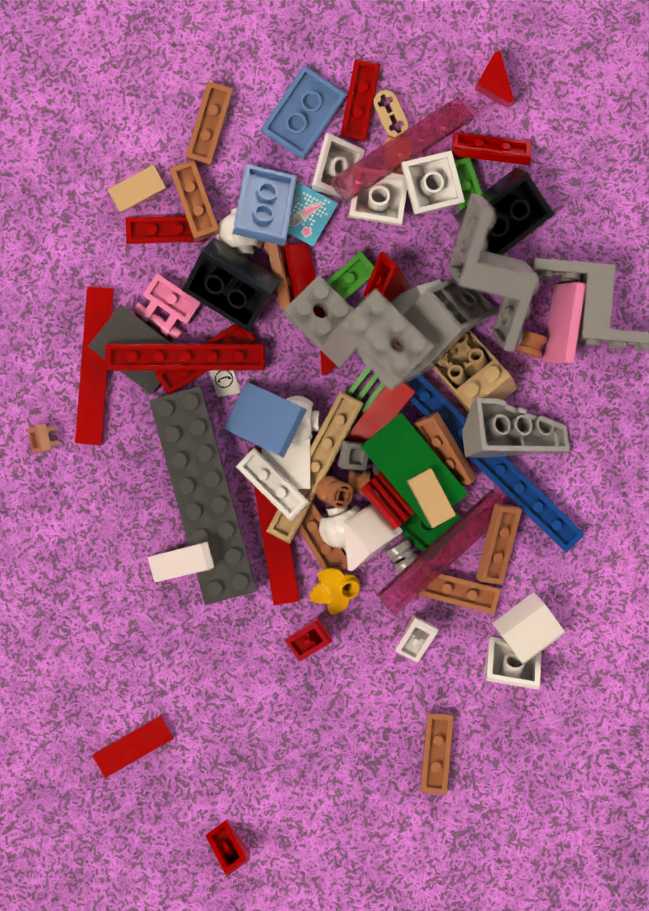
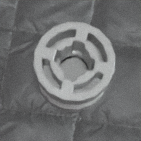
M408 539L397 543L385 551L388 558L395 562V569L398 574L409 570L421 562L417 554L411 551V544Z

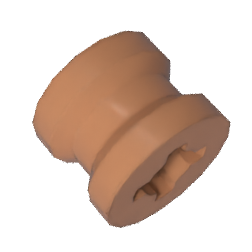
M522 330L521 344L517 345L516 351L541 359V348L546 343L547 338Z
M349 469L348 484L352 487L353 494L360 493L363 497H366L360 489L370 481V471L358 473L355 470Z

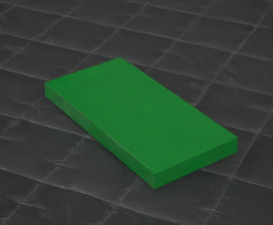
M402 413L396 415L360 446L427 528L430 527V524L407 480L431 468L451 507H454L468 495L467 491Z

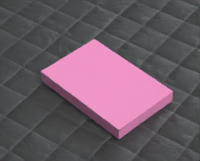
M574 282L554 285L546 333L547 341L544 345L542 358L543 363L573 364L586 284Z

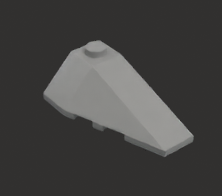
M475 398L462 430L465 457L488 458L570 452L567 426L543 416L537 417L527 413V410L521 407L515 408L507 405L506 401L501 399Z

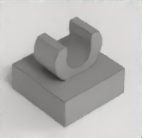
M343 441L338 466L342 469L366 471L368 456L360 448L364 442Z

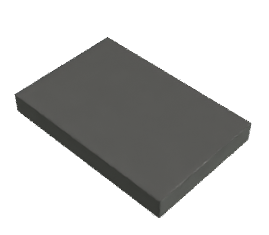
M120 304L88 347L105 359V344L171 343ZM121 371L150 394L160 384L154 375L157 371Z

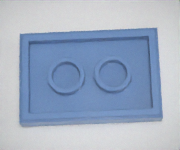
M304 65L260 129V132L304 161L346 99L347 94Z
M246 164L232 234L284 246L287 239L297 176Z
M246 381L224 429L284 458L307 409Z

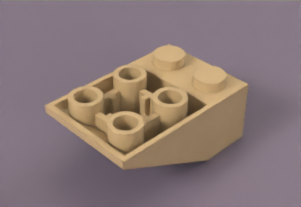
M470 330L432 367L468 413L475 398L504 400L517 390L512 376Z

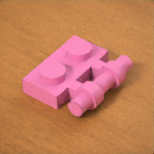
M156 274L143 293V296L151 302L147 308L138 303L133 312L141 316L140 319L145 323L150 322L159 328L160 333L166 337L169 335L178 340L182 331L175 327L176 322L180 320L188 325L202 303L183 292L159 274ZM158 307L171 314L167 321L155 314Z

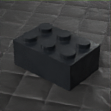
M514 168L481 194L493 208V213H495L494 224L491 229H488L485 237L487 240L485 251L499 255L505 254L555 215L529 174L521 169ZM468 205L454 215L460 227L462 226Z
M213 238L201 251L182 291L242 329L250 332L261 319L281 279L216 238Z

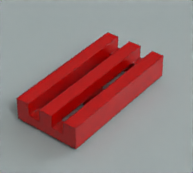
M381 471L360 489L394 530L414 513L412 508Z

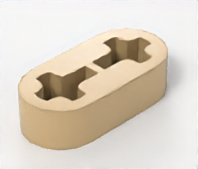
M388 90L380 91L374 97L373 105L387 136L401 139L408 130L407 119L395 94ZM381 97H385L386 100H392L389 105L391 113H388L384 106L379 107L378 104L381 103ZM393 116L398 124H403L400 133H397L395 130L390 131L389 129L392 127L390 118Z

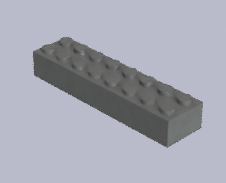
M199 386L149 400L188 545L192 546L207 542L214 568L196 573L205 605L256 592V581L203 387Z

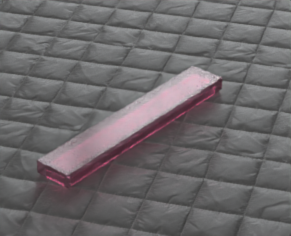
M456 97L330 179V184L346 204L402 167L401 162L413 160L472 121L473 115L459 97Z
M490 490L376 594L391 614L395 616L488 531L495 503L506 505L496 491Z

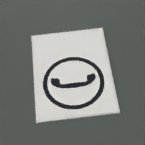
M209 371L217 397L241 393L234 371Z

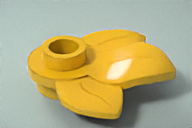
M326 568L318 572L317 576L320 583L313 587L309 599L315 603L328 604L329 614L334 615L342 612L348 606L349 600L357 596L360 590V582L353 574H343L339 569Z

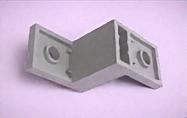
M472 193L448 270L459 286L503 296L492 328V334L503 350L514 352L516 344H519L522 338L521 328L524 319H527L530 315V301L532 295H535L538 291L539 279L526 261L485 251L487 245L485 237L488 229H491L494 224L495 213H493V208L483 196Z
M534 258L529 263V266L537 274L539 280H550V278L555 276L561 277V282L574 283L576 280H580V283L586 284L577 340L582 342V347L597 348V346H601L603 343L608 344V349L623 350L628 348V346H634V351L649 352V332L610 329L616 265Z
M320 276L312 281L282 312L339 368L359 348L396 385L434 347L376 289L354 310ZM313 308H323L326 317H317L313 312ZM390 341L399 342L402 346V352H394L390 347Z
M451 278L427 289L403 315L434 347L398 385L359 348L355 351L361 356L362 361L379 377L380 382L392 391L429 371L468 330L492 319L498 311L479 290L459 286L455 279ZM390 341V347L394 352H402L395 346L394 341Z

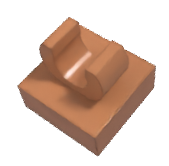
M46 424L27 429L32 454L52 450L51 447L60 444L59 440L51 441L49 439V432L57 430L55 426L47 427Z

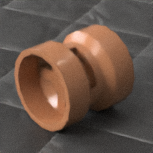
M325 476L319 481L316 494L320 500L330 503V505L338 509H343L351 502L353 489L349 484L339 481L332 476Z

